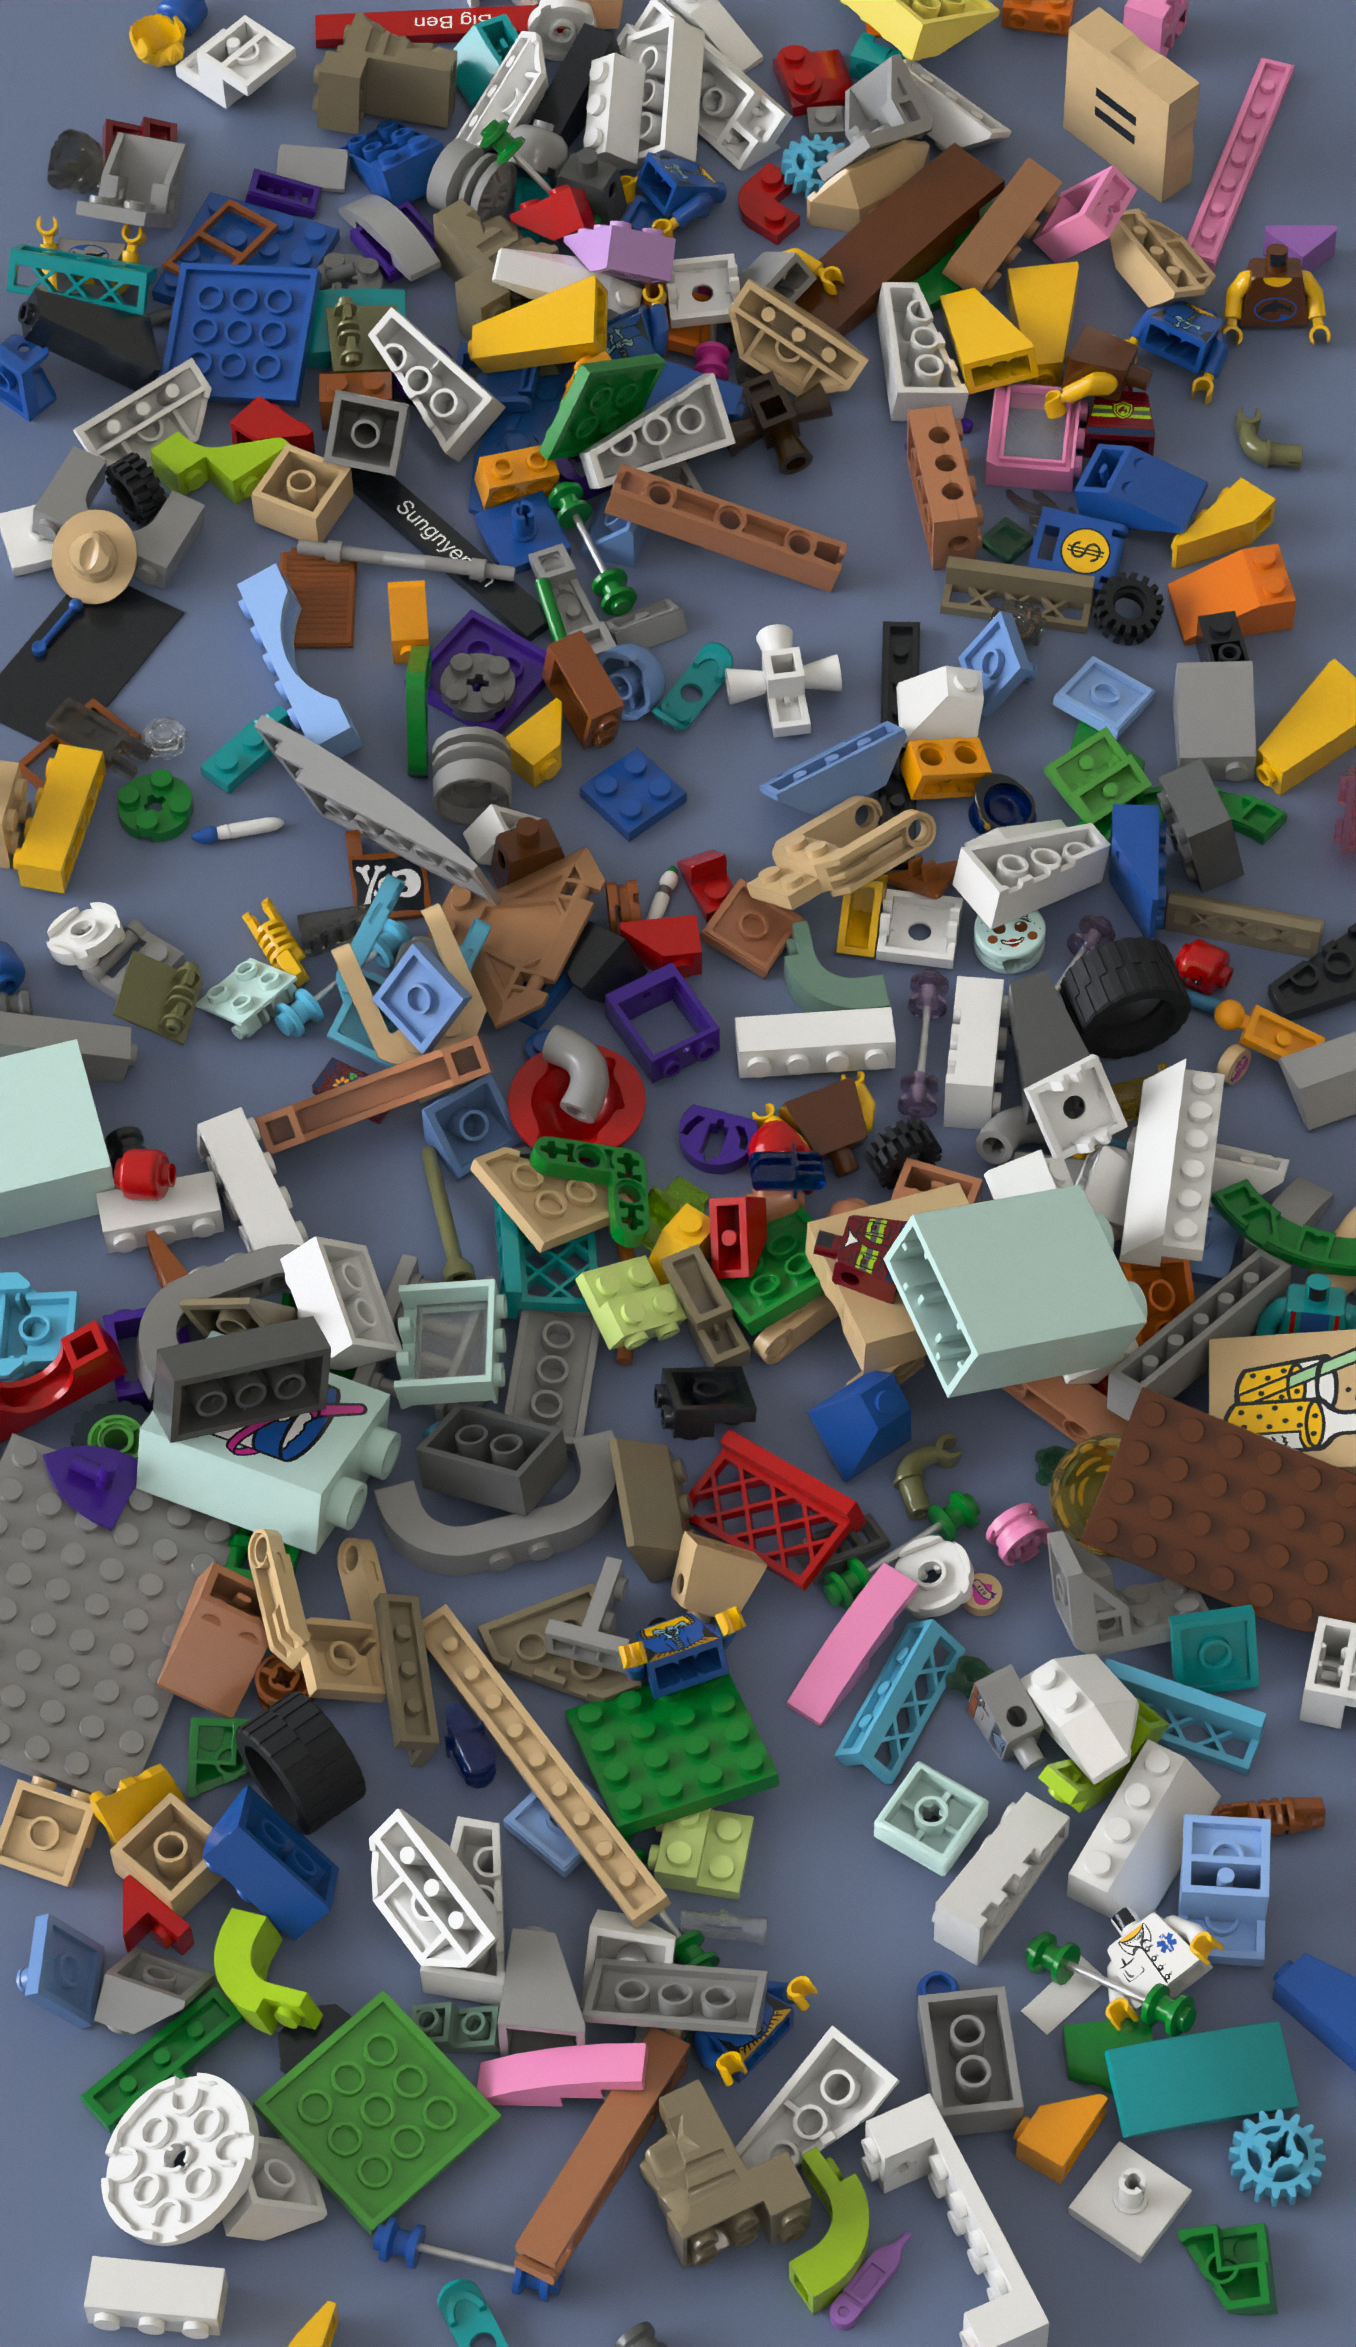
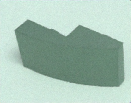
M452 2001L412 2005L411 2019L442 2052H500L497 2026L499 2005L458 2008Z

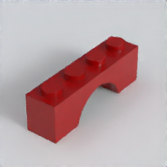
M96 1320L60 1339V1351L57 1357L41 1372L19 1381H0V1443L10 1438L12 1433L17 1434L128 1372L116 1342Z

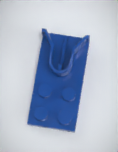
M13 334L0 344V401L30 422L57 399L52 385L46 377L43 368L39 365L49 356V349L47 347L42 348L25 340L24 336ZM21 347H29L27 352L19 351Z

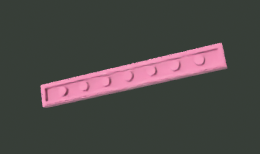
M1261 57L1191 228L1187 242L1212 271H1215L1294 75L1295 65Z

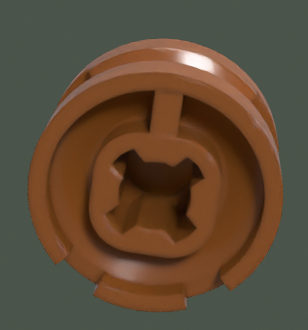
M636 879L626 880V883L623 885H617L615 881L606 882L605 890L609 929L617 935H620V922L641 920Z
M275 1654L269 1655L259 1664L255 1673V1684L258 1701L263 1710L269 1707L267 1704L273 1705L292 1691L301 1692L309 1697L302 1670H292Z

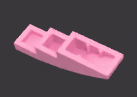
M883 1563L834 1628L787 1701V1707L821 1728L869 1669L870 1658L894 1630L895 1619L918 1592V1583L888 1564Z
M604 2043L555 2047L517 2053L480 2062L477 2090L492 2105L562 2107L564 2098L603 2099L604 2090H644L649 2051L646 2043Z

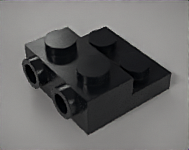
M742 1366L662 1368L661 1384H655L654 1404L655 1408H661L662 1429H671L673 1438L697 1440L701 1437H714L715 1423L738 1425L742 1422L756 1421L757 1407Z

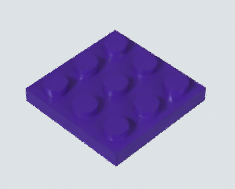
M471 609L431 652L432 670L427 703L468 727L478 726L503 734L546 686L541 675L547 651ZM459 653H484L506 658L515 676L516 696L511 707L506 711L504 707L501 711L495 713V718L483 722L466 721L455 716L453 709L447 704L445 706L443 703L440 688L441 676L445 668L450 665L451 658ZM476 683L471 686H473V691L479 692L481 687L486 685Z

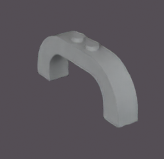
M273 1245L246 1254L242 1252L235 1253L224 1262L210 1267L204 1265L193 1269L188 1275L167 1284L152 1298L142 1316L135 1349V1365L138 1378L150 1401L154 1400L157 1349L178 1345L177 1335L183 1328L192 1323L179 1307L180 1300L243 1297L259 1299L276 1293L292 1294L286 1284L285 1271L280 1259L301 1245Z
M613 1430L573 1439L574 1462L580 1477L576 1487L564 1499L550 1505L535 1508L527 1516L515 1513L468 1526L445 1525L434 1520L424 1510L414 1480L374 1490L376 1511L382 1530L391 1546L407 1561L426 1571L448 1576L473 1575L490 1570L503 1571L517 1563L529 1560L542 1561L548 1559L553 1554L572 1549L599 1532L611 1517L618 1502V1492L609 1440L615 1438Z

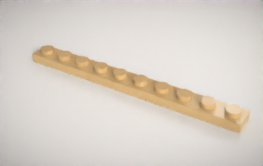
M447 1604L424 1618L422 1623L426 1650L635 1928L639 1927L671 1905L666 1893Z

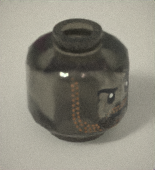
M1008 599L1004 602L1001 609L997 607L993 609L990 621L999 611L1012 613L1025 652L1029 651L1032 646L1038 647L1046 625V618L1041 617L1039 607L1015 599Z

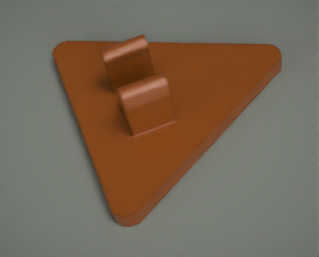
M920 855L908 861V869L884 873V875H888L887 884L931 899H939L954 880L958 860L936 864L935 860H931L923 864V857Z

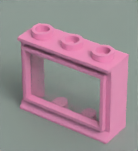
M1013 383L995 388L986 457L985 485L1072 492L1074 478H1081L1083 456H1076L1077 450H1084L1086 428H1079L1080 422H1087L1089 400L1080 399L1072 404L1065 402L1066 413L1059 418L1049 419L1044 409L1046 394L1051 390H1059L1062 393L1063 389L1061 387Z

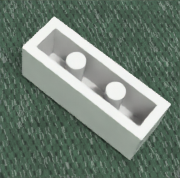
M614 52L591 61L589 94L586 106V127L583 142L584 149L590 148L597 152L598 160L615 165L620 171L635 166L638 162L646 66Z
M213 1171L177 1177L174 1187H169L166 1196L159 1201L130 1200L118 1189L96 1193L107 1254L114 1252L126 1253L136 1248L147 1246L145 1235L152 1230L156 1231L166 1245L176 1240L192 1237L205 1238L214 1233L225 1231Z
M92 2256L84 2310L88 2323L94 2324L95 2327L102 2330L114 2331L122 2326L138 2328L139 2331L150 2335H160L164 2331L182 2332L183 2335L189 2338L205 2339L209 2335L221 2336L229 2284L225 2268Z

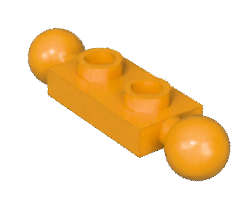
M1227 999L1220 1002L1214 1011L1215 1022L1220 1028L1228 1031L1238 1028L1243 1030L1238 1043L1277 1062L1281 1057L1324 1043L1326 1039L1257 1004L1251 1009L1250 1014L1247 1015L1241 1003L1236 1000Z

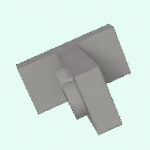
M609 1556L606 1557L582 1627L549 1619L544 1632L546 1653L625 1673L618 1647L630 1644V1639L612 1635L616 1622V1613H613L616 1601L623 1602L629 1583V1578L623 1575V1560Z

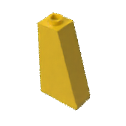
M1078 261L1007 269L1006 295L1012 324L1033 343L1039 377L1025 380V384L1062 386L1066 362L1065 357L1067 356L1078 290Z
M596 276L587 277L472 326V340L468 342L469 357L484 374L576 362L587 355L594 357L607 349L608 290Z
M976 288L940 296L945 326L969 394L1039 377L1033 343Z
M1333 659L1326 665L1257 750L1255 773L1262 784L1270 786L1279 796L1356 746V677L1336 659Z

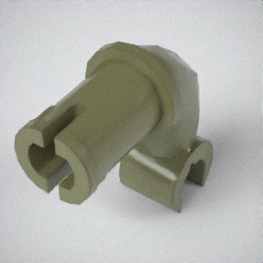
M1243 407L1238 410L1234 428L1237 434H1239L1241 448L1247 457L1254 462L1263 464V468H1267L1268 465L1301 467L1303 445L1271 442V439L1268 438L1266 441L1261 440L1257 436L1262 416L1261 412L1256 408L1255 416L1250 419L1243 415Z
M944 1434L937 1439L935 1445L914 1449L901 1459L896 1470V1478L893 1481L895 1489L900 1490L910 1520L916 1521L928 1517L927 1509L931 1507L923 1484L925 1480L923 1470L935 1463L941 1468L950 1469L960 1462L963 1451L950 1453L945 1450L955 1448L958 1436Z

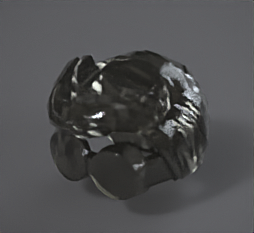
M69 128L58 135L51 148L47 171L48 183L55 189L62 190L67 188L75 194H85L93 188H100L102 172L104 170L103 151L100 144L81 130L77 131Z

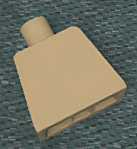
M684 1531L672 1582L671 1596L681 1607L688 1610L687 1614H693L703 1623L710 1624L712 1617L715 1618L714 1615L738 1605L740 1612L742 1611L764 1574L767 1564L753 1551Z

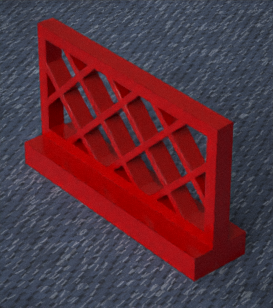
M729 1429L720 1440L723 1449L688 1493L693 1509L699 1501L714 1498L716 1513L700 1517L694 1514V1517L688 1519L689 1524L720 1542L755 1552L767 1564V1570L805 1591L851 1530L858 1533L867 1520L858 1503ZM727 1464L739 1470L740 1481L719 1486L718 1476ZM763 1485L770 1488L772 1499L750 1504L748 1489ZM742 1491L744 1506L722 1511L720 1496ZM796 1503L802 1506L803 1518L782 1523L780 1507ZM773 1509L775 1524L754 1529L752 1514ZM742 1516L746 1517L747 1531L733 1535L725 1532L724 1521ZM830 1522L837 1526L829 1538L814 1541L813 1525ZM805 1528L807 1543L786 1548L784 1532ZM777 1534L779 1550L763 1554L757 1551L755 1539ZM809 1553L810 1563L801 1575L789 1569L787 1558Z

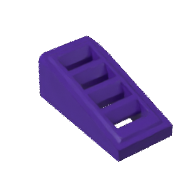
M254 168L245 202L289 215L314 217L322 188ZM287 195L294 196V199L287 198ZM301 197H309L308 202H300Z

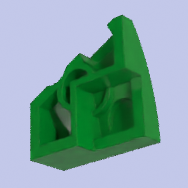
M191 1717L186 1798H195L250 1773L238 1751L235 1733L239 1727L251 1719Z
M1141 2017L1137 2022H1133L1131 2018L1124 2019L1121 2022L1122 2030L1117 2031L1110 2020L1063 2025L1062 2045L1068 2080L1085 2086L1090 2084L1097 2085L1106 2093L1113 2095L1104 2052L1109 2049L1153 2041L1152 2027L1142 2023Z
M1265 2223L1220 2229L1217 2224L1177 2230L1179 2240L1185 2246L1228 2313L1250 2316L1278 2314L1269 2231Z

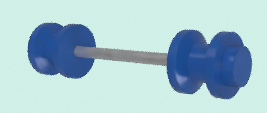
M390 2217L386 2225H378L373 2250L379 2251L380 2261L388 2262L393 2255L406 2258L407 2267L415 2269L420 2260L421 2253H426L514 2275L512 2294L520 2295L525 2288L539 2291L540 2301L548 2302L551 2294L559 2295L565 2269L553 2286L512 2265L424 2244L426 2235L425 2225L417 2224L413 2231L401 2229L398 2218Z

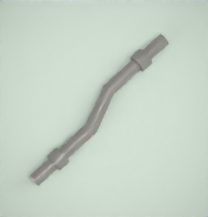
M299 539L297 544V554L324 557L326 562L341 563L342 560L384 566L423 569L468 575L470 580L485 581V578L514 582L516 567L487 563V559L472 557L471 561L431 555L383 551L346 546L343 541L328 540L327 543Z

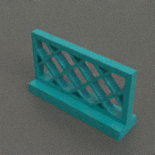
M493 1197L499 1292L506 1295L507 1318L517 1319L519 1310L590 1312L584 1298H575L567 1291L577 1284L575 1279L582 1272L598 1268L595 1231L581 1236L576 1241L571 1240L564 1243L563 1245L567 1248L558 1255L551 1250L540 1253ZM534 1252L548 1261L540 1269L535 1268L526 1261V1258ZM574 1253L587 1263L579 1271L565 1262ZM557 1268L569 1279L558 1285L546 1275ZM538 1282L550 1293L545 1297L528 1296V1289Z

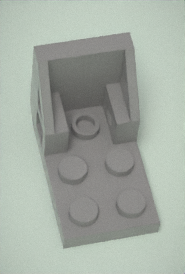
M900 54L891 56L845 91V135L851 145L847 148L840 147L826 156L828 162L817 169L823 182L828 181L846 166L901 140L918 141L932 130L933 114Z
M118 132L102 172L99 196L90 195L89 201L78 200L76 215L142 227L172 229L179 213L189 144Z
M1063 1530L1047 1533L1054 1604L1074 1647L1085 1654L1095 1653L1097 1656H1103L1170 1642L1169 1616L1209 1611L1199 1591L1168 1578L1164 1581L1145 1585H1130L1115 1591L1113 1574L1105 1561Z

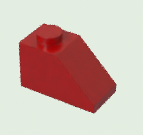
M697 915L620 922V936L626 938L638 958L648 969L655 971L673 963L683 978H688L692 975H702V950Z
M766 1197L710 1198L711 1260L714 1275L717 1279L753 1277L767 1239Z

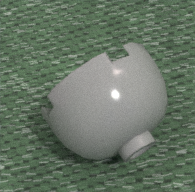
M534 119L533 125L520 124L513 128L509 133L513 138L522 136L525 139L524 144L517 151L538 174L552 177L553 171H555V178H557L559 172L569 159V152L563 137L553 132L555 125ZM513 157L509 159L516 167L522 168Z

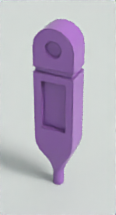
M905 2230L902 2236L895 2242L877 2248L843 2289V2293H840L830 2307L829 2315L831 2325L835 2329L847 2331L853 2328L863 2316V2312L867 2311L895 2276L900 2265L904 2244L911 2237L910 2232Z

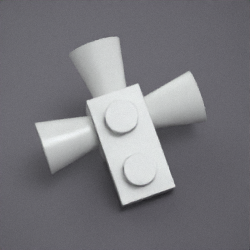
M783 624L769 625L761 629L756 636L757 643L762 651V671L725 668L729 705L765 694L774 738L811 733L805 689L842 691L838 655L835 654L803 665L799 647H792V629Z

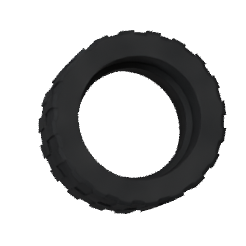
M1127 937L1096 947L1075 961V964L1065 973V977H1063L1060 984V995L1066 1010L1089 1054L1097 1055L1100 1058L1119 1059L1127 1056L1131 1057L1163 1044L1185 1024L1192 1006L1168 947L1153 938Z
M290 1692L236 1730L235 1741L238 1751L253 1780L273 1808L303 1835H310L362 1799L366 1794V1783L362 1771L345 1740L323 1711L308 1696L301 1692Z

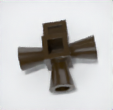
M773 371L739 384V386L744 387L742 396L752 417L729 421L736 442L726 446L731 457L762 438L767 450L775 448L780 473L785 475L794 474L810 465L813 456L799 439L801 436L799 422L833 416L830 402L821 383H817L792 401H790L784 386H779Z

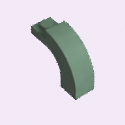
M808 921L792 923V938L786 939L788 956H784V980L790 995L806 1013L890 1007L883 974L848 978L828 971L816 957Z

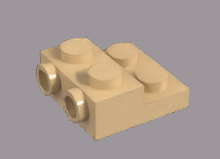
M34 1775L31 1783L18 1779L0 1828V1864L72 1888L85 1849L91 1848L100 1822L94 1816L89 1799L90 1794L72 1789L70 1796L55 1792L57 1783Z

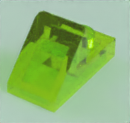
M677 1176L664 1191L653 1186L648 1193L650 1227L641 1245L652 1251L662 1230L686 1203L703 1212L709 1205L710 1194L680 1176Z

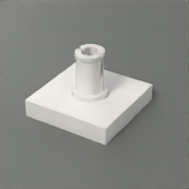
M1119 2141L1070 2204L1068 2214L1141 2264L1190 2200L1192 2190Z

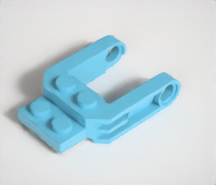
M387 874L350 945L373 996L386 978L374 972H366L363 970V967L406 883L390 874ZM476 917L463 944L459 946L469 971H471L492 929V925ZM338 969L335 980L343 1004L327 1034V1038L386 1068L395 1066L378 1059ZM379 1008L390 1033L396 1032L398 1027Z
M0 1273L1 1382H13L29 1378L37 1374L38 1370L47 1368L55 1360L60 1351V1339L78 1330L80 1310L78 1291L37 1292L20 1273Z

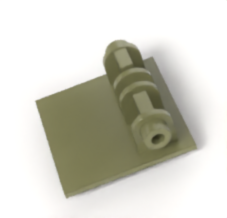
M343 296L338 299L335 307L325 308L333 373L390 370L368 334L391 307L398 311L397 305L357 306L350 296Z
M133 950L113 1016L180 1045H184L203 984V980L200 979L201 973L198 971L199 966L193 962H185L184 966L176 969Z

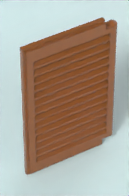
M292 548L291 552H282L280 570L289 580L302 608L296 625L294 648H353L357 562L342 560L341 563L326 562L324 557L297 554V548Z

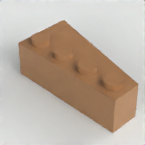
M1028 157L949 260L942 274L964 290L976 288L981 293L985 288L990 292L1002 276L998 272L1000 267L1004 263L1008 266L1011 265L1022 250L1018 246L1023 238H1026L1028 241L1041 225L1038 221L1039 217L1043 212L1049 215L1061 197L1056 192L1063 182Z

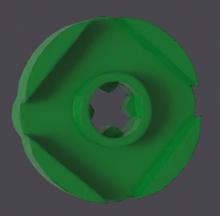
M157 769L150 774L139 776L121 787L117 794V810L120 824L133 838L140 840V836L152 838V842H165L182 834L190 824L189 818L194 810L191 791L182 780L173 777L169 770ZM154 803L162 805V810L158 812L155 809H146Z

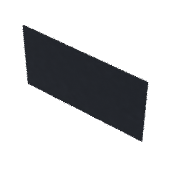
M128 585L118 597L109 602L97 605L83 603V609L80 612H75L49 642L47 653L44 656L37 657L32 652V644L35 641L42 640L69 609V602L73 598L66 594L0 673V723L41 743L92 698L107 708L182 617L184 612ZM93 711L69 731L65 737L76 745L100 715ZM55 743L51 748L57 751L59 744Z

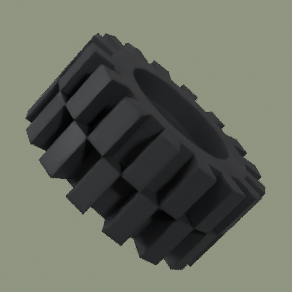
M132 452L106 468L105 475L108 477L106 481L111 486L110 491L116 496L117 499L115 501L117 504H121L123 507L122 511L126 515L129 514L133 522L136 521V524H143L159 513L167 498L164 496V488L159 485L161 483L159 478H155L154 470L151 466L147 467V461L144 458L140 459L139 454Z
M1123 572L1119 573L1116 579L1114 576L1109 578L1107 583L1103 584L1093 605L1095 607L1092 612L1093 618H1098L1095 623L1097 629L1105 628L1102 635L1106 639L1110 634H1113L1115 636L1113 642L1119 644L1122 638L1125 639V646H1132L1135 639L1137 644L1144 642L1146 637L1149 638L1153 634L1164 612V605H1161L1164 600L1163 595H1156L1159 589L1155 583L1151 587L1147 586L1150 579L1146 576L1143 577L1142 581L1137 580L1138 573L1131 572L1129 578H1126V574ZM1121 598L1131 599L1141 607L1142 615L1135 620L1124 618L1116 611L1115 602Z
M909 1118L906 1124L901 1120L896 1122L895 1128H892L890 1125L884 1129L886 1131L885 1134L881 1135L878 1133L874 1137L876 1142H870L867 1146L869 1151H865L864 1154L865 1161L883 1188L887 1187L888 1190H893L907 1158L937 1166L935 1162L941 1160L942 1156L940 1153H942V1148L926 1122L924 1123L921 1119L915 1121L914 1118Z

